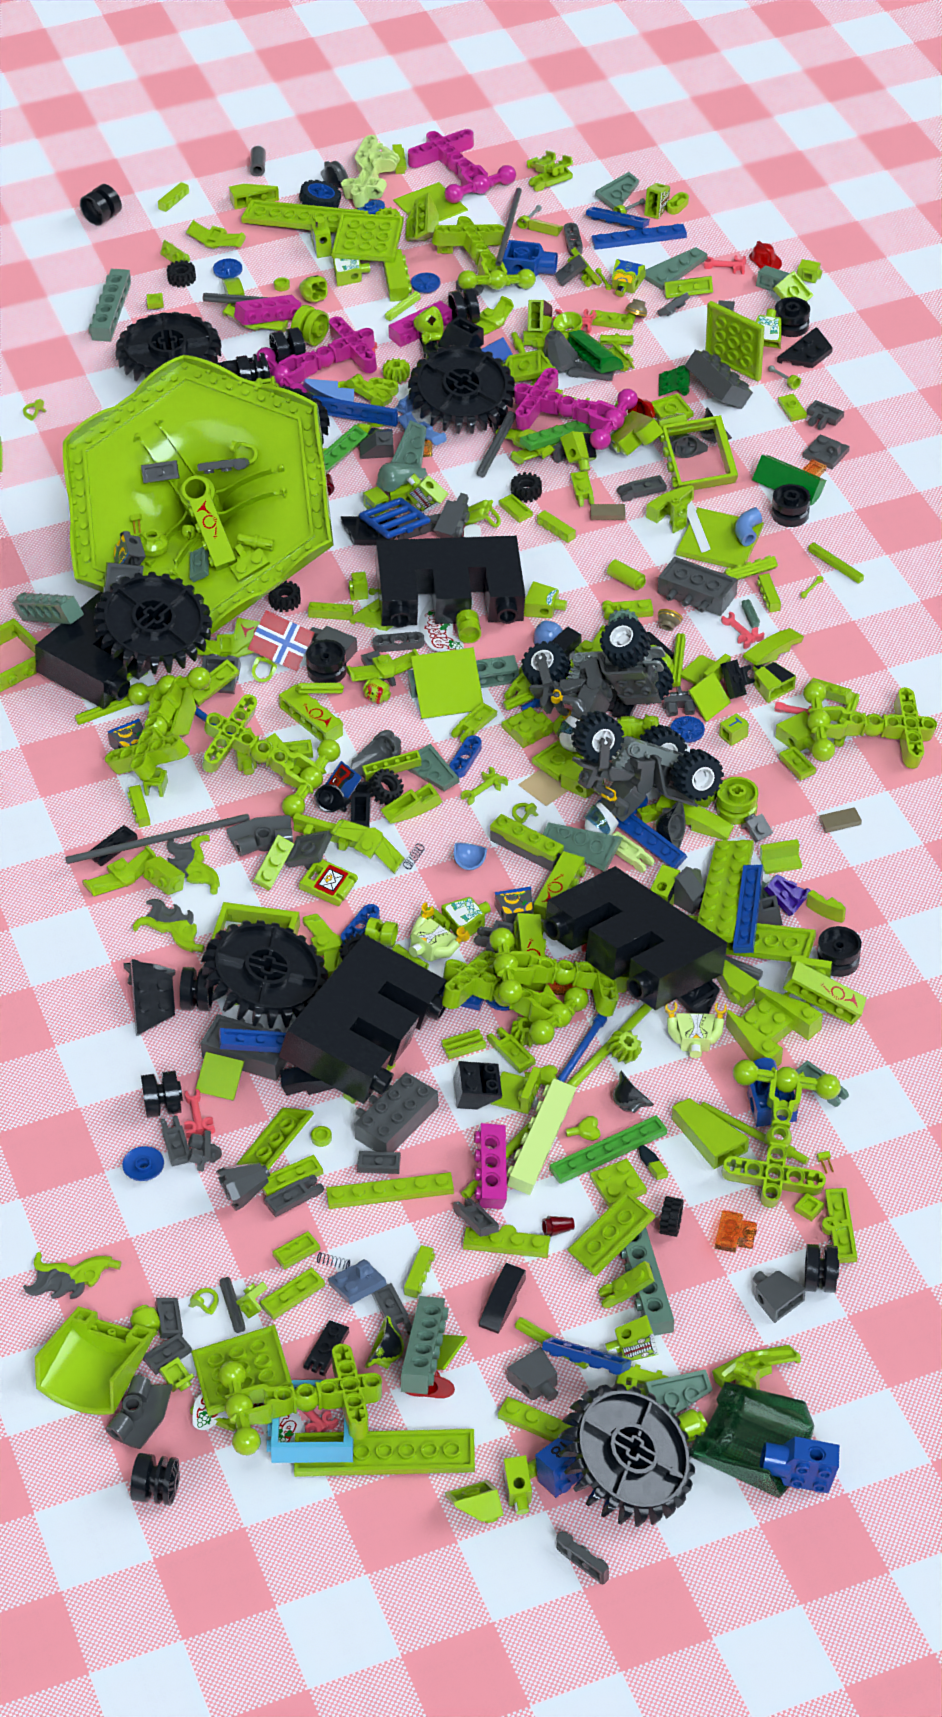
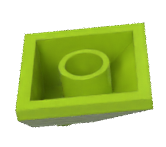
M488 1480L445 1492L446 1498L455 1507L481 1522L492 1523L497 1521L498 1517L504 1516L498 1490Z

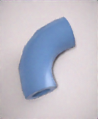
M756 507L741 514L736 521L735 534L743 546H749L754 543L757 535L752 528L762 523L761 513Z

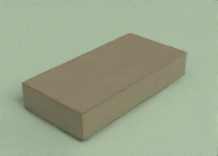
M591 504V520H625V504Z
M855 807L819 815V821L825 833L862 824V819Z

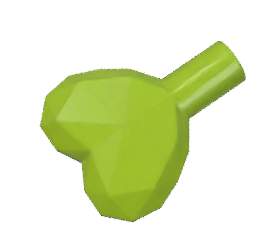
M554 1065L542 1067L541 1084L551 1086L553 1079H557L558 1068Z
M587 1116L580 1121L577 1127L566 1129L567 1137L580 1135L587 1140H597L601 1135L600 1130L597 1128L598 1119L594 1116Z

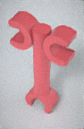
M735 255L734 261L714 260L712 257H707L708 259L704 262L705 269H711L713 266L733 268V274H736L737 270L742 271L743 275L745 273L746 256H743V259H738L737 255Z
M555 309L556 314L563 313L562 310ZM585 309L583 312L585 317H582L583 326L580 330L587 327V332L591 333V324L596 318L597 313L593 310L592 314L588 315L589 311Z
M729 612L728 618L722 616L721 622L724 625H731L742 634L738 637V644L744 642V649L749 648L751 643L764 639V632L758 634L759 628L755 627L750 633L735 620L733 612Z
M776 701L774 709L775 712L793 714L806 711L810 715L808 710L811 706L806 709Z
M196 1089L195 1096H189L188 1091H185V1100L191 1105L194 1122H184L185 1129H191L186 1130L187 1138H190L192 1133L202 1134L205 1130L211 1131V1134L215 1133V1127L212 1125L213 1118L206 1117L202 1120L198 1103L201 1099L199 1089Z
M314 1410L303 1412L312 1421L305 1426L306 1433L312 1430L316 1431L315 1433L326 1432L328 1429L336 1428L339 1424L337 1418L333 1421H328L332 1417L330 1410L322 1415V1419Z

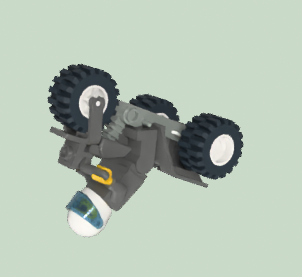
M624 616V619L619 617L617 621L612 620L609 626L606 625L604 627L605 631L601 633L602 638H600V646L603 651L578 652L574 654L572 659L574 668L571 667V662L563 649L552 641L548 643L542 641L541 644L536 643L533 648L530 647L528 649V653L525 652L524 654L525 658L521 661L523 664L521 668L531 684L529 687L530 691L536 699H540V706L546 714H551L555 707L558 713L566 719L562 721L557 731V736L562 747L570 752H577L576 748L572 745L574 741L571 740V735L574 734L572 728L576 727L575 722L577 720L580 721L582 715L587 716V712L590 711L592 713L594 711L607 712L610 705L609 702L613 697L610 685L613 686L625 705L661 703L664 700L663 697L670 694L668 691L673 688V674L665 661L662 660L665 657L663 648L650 646L651 639L642 624L633 617L631 619ZM564 704L571 705L573 708L572 711L568 708H564Z
M590 711L587 712V716L582 715L580 717L581 720L575 722L576 727L572 728L574 733L571 735V740L574 741L572 745L584 758L581 759L574 756L572 758L575 763L583 767L579 774L578 783L586 789L593 788L602 797V800L593 805L584 815L586 819L585 830L612 835L619 824L617 819L621 822L625 821L647 797L645 794L649 793L652 787L658 788L659 793L669 799L698 807L695 800H707L708 796H714V792H718L720 789L718 787L719 784L723 783L721 777H724V772L721 771L723 767L719 764L720 762L701 749H690V752L685 751L687 744L684 743V738L668 726H651L650 730L646 729L644 731V735H640V740L630 736L622 737L624 731L621 729L622 726L618 721L604 712L594 711L592 713ZM604 778L613 782L610 788L603 785Z

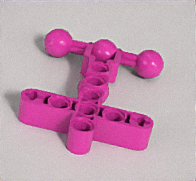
M463 129L446 136H442L437 131H430L426 134V143L408 149V165L410 167L418 168L439 160L452 172H455V175H458V178L461 180V186L450 184L444 192L446 200L452 204L460 202L465 194L471 192L484 194L494 184L501 182L508 185L514 182L516 178V171L510 165H503L499 168L497 174L488 177V173L481 165L473 164L460 153L474 147V132L471 129Z
M335 316L329 320L330 334L334 341L331 344H327L328 347L322 346L316 352L312 350L297 356L291 355L280 361L279 364L276 362L274 350L268 347L258 350L256 356L259 361V353L264 352L269 364L271 377L275 376L278 385L290 386L293 389L299 388L302 389V392L306 393L308 392L307 389L299 382H303L309 375L321 370V367H329L333 362L338 363L352 358L365 373L375 372L377 370L376 354L372 351V348L375 346L374 331L371 328L354 331L343 318Z
M555 368L545 369L533 386L520 383L514 387L515 403L519 405L515 412L516 427L518 429H529L540 412L555 415L560 413L563 417H572L574 420L576 419L589 425L591 429H597L590 436V443L597 450H604L610 445V433L612 430H617L623 426L624 417L627 416L626 410L634 408L638 401L637 394L632 389H623L618 393V405L616 407L602 400L595 402L576 400L571 396L563 397V394L555 392L559 386L558 370Z

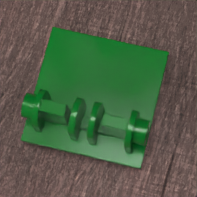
M685 365L659 374V396L679 390L684 396L690 392V371Z

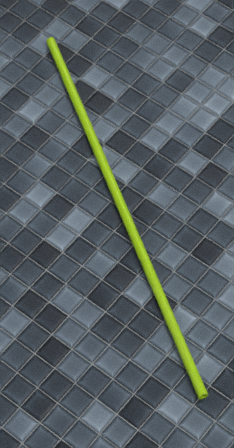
M644 1003L618 1031L623 1028L627 1032L633 1030L652 1008ZM608 1041L567 1084L577 1088L610 1053L607 1051L609 1047ZM530 1121L506 1145V1160L522 1145L521 1141L525 1132L529 1134L531 1130L528 1128ZM473 1179L461 1192L462 1197L465 1199L471 1198L475 1193V1188L478 1187V1181Z

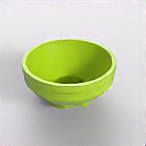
M576 312L561 313L553 321L554 329L561 333L577 331L583 326L582 317Z
M149 529L138 536L141 539L145 556H158L168 550L169 541L167 536L156 529Z

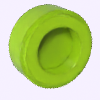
M285 277L275 279V290L287 291L290 288L289 279Z
M325 1126L314 1128L311 1132L312 1143L318 1147L329 1145L332 1141L331 1130Z

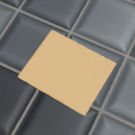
M541 769L518 784L545 806H548L569 791L561 787L560 781L555 780Z

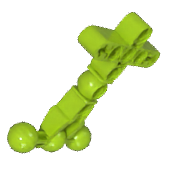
M460 216L458 217L457 225L435 226L431 240L434 245L463 246L477 265L478 275L470 270L459 274L458 285L460 288L471 287L474 289L476 285H487L494 290H499L505 285L517 284L522 289H529L536 282V276L530 269L520 270L516 275H507L503 262L500 266L496 265L497 258L491 253L488 246L501 245L505 230L503 225L474 224L469 217Z
M195 667L186 677L181 675L177 677L165 675L155 685L147 686L144 683L131 685L128 690L130 702L135 705H144L149 701V714L136 745L115 749L106 755L105 762L116 774L134 771L142 781H147L154 775L157 765L180 760L188 755L190 749L179 735L164 737L167 732V726L172 719L175 709L181 704L183 693L181 689L189 686L195 690L207 688L211 682L209 671L203 667Z
M817 681L810 682L805 686L803 696L808 703H811V708L808 710L810 715L808 716L807 724L811 729V733L816 735V741L812 745V754L816 760L821 762L829 761L835 755V746L827 737L842 739L843 736H863L865 733L870 737L880 735V737L888 739H899L905 766L915 769L920 765L924 755L923 741L932 739L937 728V722L932 717L918 716L915 694L910 688L902 687L898 691L894 701L895 714H883L881 717L875 713L866 716V713L862 714L857 711L845 710L842 706L823 707L822 701L826 698L827 692L825 686ZM831 721H836L838 724H831Z
M246 694L240 699L228 718L216 712L207 715L204 731L213 737L214 740L204 754L203 769L209 773L216 772L232 748L242 754H247L249 757L252 755L256 762L266 763L267 767L270 766L274 772L282 776L284 783L298 789L295 794L288 795L282 802L283 813L290 815L291 818L296 813H304V799L308 793L313 794V790L321 786L323 775L326 774L324 768L327 763L334 762L341 754L339 743L332 739H326L318 745L319 757L314 763V761L300 752L293 754L277 746L273 747L267 740H259V736H255L253 732L246 729V726L255 714L257 699L251 694ZM294 766L304 769L300 777L291 772Z
M497 928L490 935L489 943L498 952L494 955V970L497 976L503 980L498 987V996L503 1003L511 1005L521 1000L523 997L521 984L527 986L532 983L553 984L554 981L560 985L572 983V986L592 989L597 1012L602 1016L610 1017L614 1014L619 999L618 992L623 993L627 991L629 972L612 980L585 961H575L574 964L568 960L556 962V959L534 955L531 951L510 952L514 945V936L509 929Z
M492 951L481 952L469 964L455 959H449L445 963L443 978L447 981L442 999L444 1007L456 1009L472 995L491 1002L495 999L496 1003L500 1006H510L509 1009L527 1017L528 1021L533 1022L529 1029V1036L538 1045L550 1043L555 1035V1028H563L569 1025L575 1012L584 1010L589 1002V996L584 989L573 987L566 991L564 1003L546 992L539 993L527 988H523V997L516 1004L509 1005L503 1003L498 996V987L503 981L494 975L495 952Z
M750 1060L739 1061L733 1068V1077L738 1084L748 1086L755 1081L770 1083L767 1105L772 1108L770 1128L766 1132L768 1153L765 1161L736 1156L727 1157L721 1170L723 1178L732 1182L762 1187L760 1201L767 1208H773L778 1204L782 1190L801 1194L808 1193L812 1196L819 1195L826 1182V1177L822 1172L785 1165L787 1148L792 1141V1134L789 1130L791 1126L790 1120L792 1113L798 1110L802 1089L816 1091L820 1098L831 1100L840 1093V1081L832 1074H823L816 1079L805 1077L804 1072L798 1074L791 1067H782L779 1070L773 1067L770 1071L758 1069L755 1063ZM776 1087L784 1093L795 1090L794 1100H790L789 1103L786 1100L780 1101L779 1098L775 1097ZM782 1115L786 1120H779L777 1116ZM779 1134L784 1139L778 1140L774 1137V1135ZM771 1154H778L781 1158L774 1159ZM748 1170H755L757 1175L749 1174ZM775 1173L778 1178L773 1179L768 1174ZM789 1177H796L799 1182H792ZM771 1192L776 1198H768L766 1193Z
M338 1344L332 1349V1369L335 1378L325 1379L319 1383L315 1382V1386L303 1383L295 1389L293 1385L290 1387H268L266 1384L242 1389L241 1385L246 1379V1370L241 1363L228 1361L220 1367L218 1378L221 1384L229 1389V1394L225 1396L227 1400L225 1411L230 1418V1423L236 1424L237 1431L232 1438V1445L237 1453L245 1456L252 1455L259 1449L261 1438L257 1430L251 1428L250 1425L270 1424L272 1419L288 1416L291 1413L297 1414V1409L309 1412L317 1406L319 1410H322V1408H342L349 1435L353 1439H363L368 1435V1411L366 1404L378 1402L382 1398L381 1376L377 1373L358 1374L352 1349L347 1344ZM253 1403H264L263 1406L253 1408Z

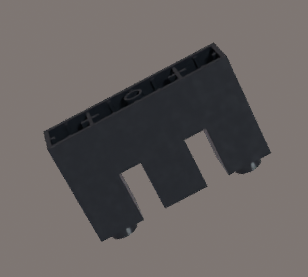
M517 535L376 540L375 567L382 626L403 628L408 625H417L418 594L432 595L435 624H456V616L460 611L471 610V592H484L488 622L510 624L515 621H524L525 589Z
M100 591L81 607L84 613L83 616L71 624H60L35 645L37 673L105 709L112 701L116 699L120 701L128 694L130 682L127 680L128 673L139 680L151 667L150 661H146L142 671L139 673L137 672V659L133 658L125 668L123 667L124 652L120 653L115 659H111V649L114 644L103 650L101 649L104 636L96 638L95 632L99 625L93 626L94 616L98 614L95 613V606L100 602V596L103 593Z
M616 866L547 900L546 919L543 923L544 932L552 940H557L571 951L587 943L585 961L612 980L629 972L627 991H629L634 999L643 1001L654 1010L667 1005L723 974L728 942Z
M363 935L288 1028L279 1057L360 1103L365 1104L374 1091L383 1095L394 1076V1073L386 1069L387 1065L393 1066L410 1044L415 1028L420 1030L429 1017L438 1021L444 1013L446 1007L442 1005L443 996L441 995L447 980Z

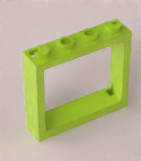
M721 415L662 425L664 432L659 436V441L664 446L663 455L667 457V470L671 472L673 488L677 489L692 485L694 490L736 483L738 472ZM713 429L726 474L681 482L669 436Z
M15 618L0 625V645L18 637L35 653V645L38 641ZM35 656L0 674V692L37 673Z
M223 902L211 939L215 938L217 932L224 930L226 921L242 923V921L246 920L250 921L251 924L256 923L257 920H263L265 924L275 922L284 929L287 927L293 929V933L297 935L300 927V915L296 911Z

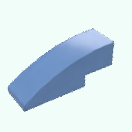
M304 380L303 387L316 396L354 402V389L338 388V381Z

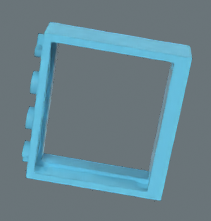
M292 1380V1384L295 1389L303 1383L315 1386V1382L319 1383L322 1380ZM280 1417L272 1419V1423L268 1424V1436H271V1440H267V1452H271L272 1463L353 1462L354 1439L348 1433L345 1417L343 1442H279Z

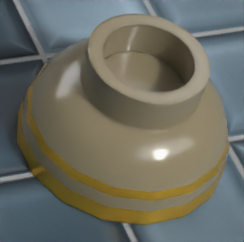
M633 299L632 303L626 306L625 311L647 317L646 302Z
M660 609L658 611L660 627L666 631H673L674 627H677L683 620L682 615L670 609Z

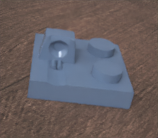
M365 1259L328 1278L329 1285L350 1305L387 1285L385 1278Z

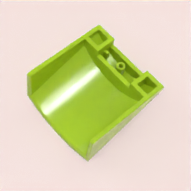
M78 1306L35 1356L36 1389L58 1404L78 1412L94 1415L114 1414L155 1336V1330L137 1324L132 1329L99 1320L98 1312Z

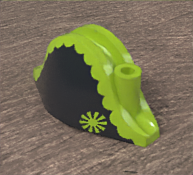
M388 1315L382 1323L365 1368L377 1364L388 1369L391 1363L401 1357L404 1351L403 1339L394 1329L391 1318Z

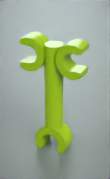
M489 767V774L482 772L484 782L472 791H463L461 799L468 798V805H472L475 802V797L493 784L498 791H501V783L508 786V779L505 776H500L498 773L495 774V769Z

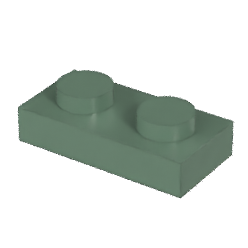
M204 547L190 553V579L193 582L209 575V550L205 551Z

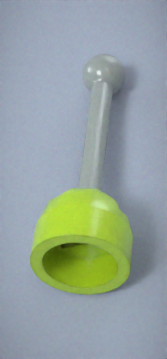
M642 198L639 202L627 207L618 205L614 207L613 211L626 214L628 209L640 204L644 205L646 201Z
M537 205L536 209L529 216H521L517 220V225L521 229H526L529 226L530 218L537 211H541L542 207Z
M773 365L769 366L768 370L770 372H775L787 379V385L790 388L797 389L800 386V377L796 375L788 377L776 370Z

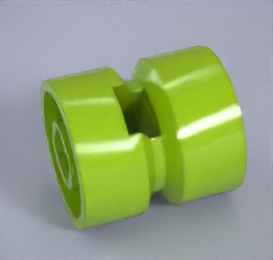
M470 609L460 611L456 616L460 641L463 643L478 641L481 637V628L477 612Z
M370 917L366 925L365 935H368L371 939L380 942L384 946L392 948L398 935V923L391 921L383 923L382 919Z

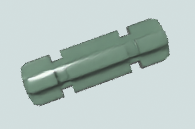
M749 599L743 600L741 606L752 628L759 627L760 620Z

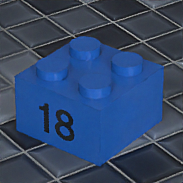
M559 1437L535 1454L538 1482L555 1498L569 1491L571 1486L584 1476L582 1472L565 1475V1469L577 1459L576 1457L559 1456V1453L564 1448L574 1443V1441L559 1439Z

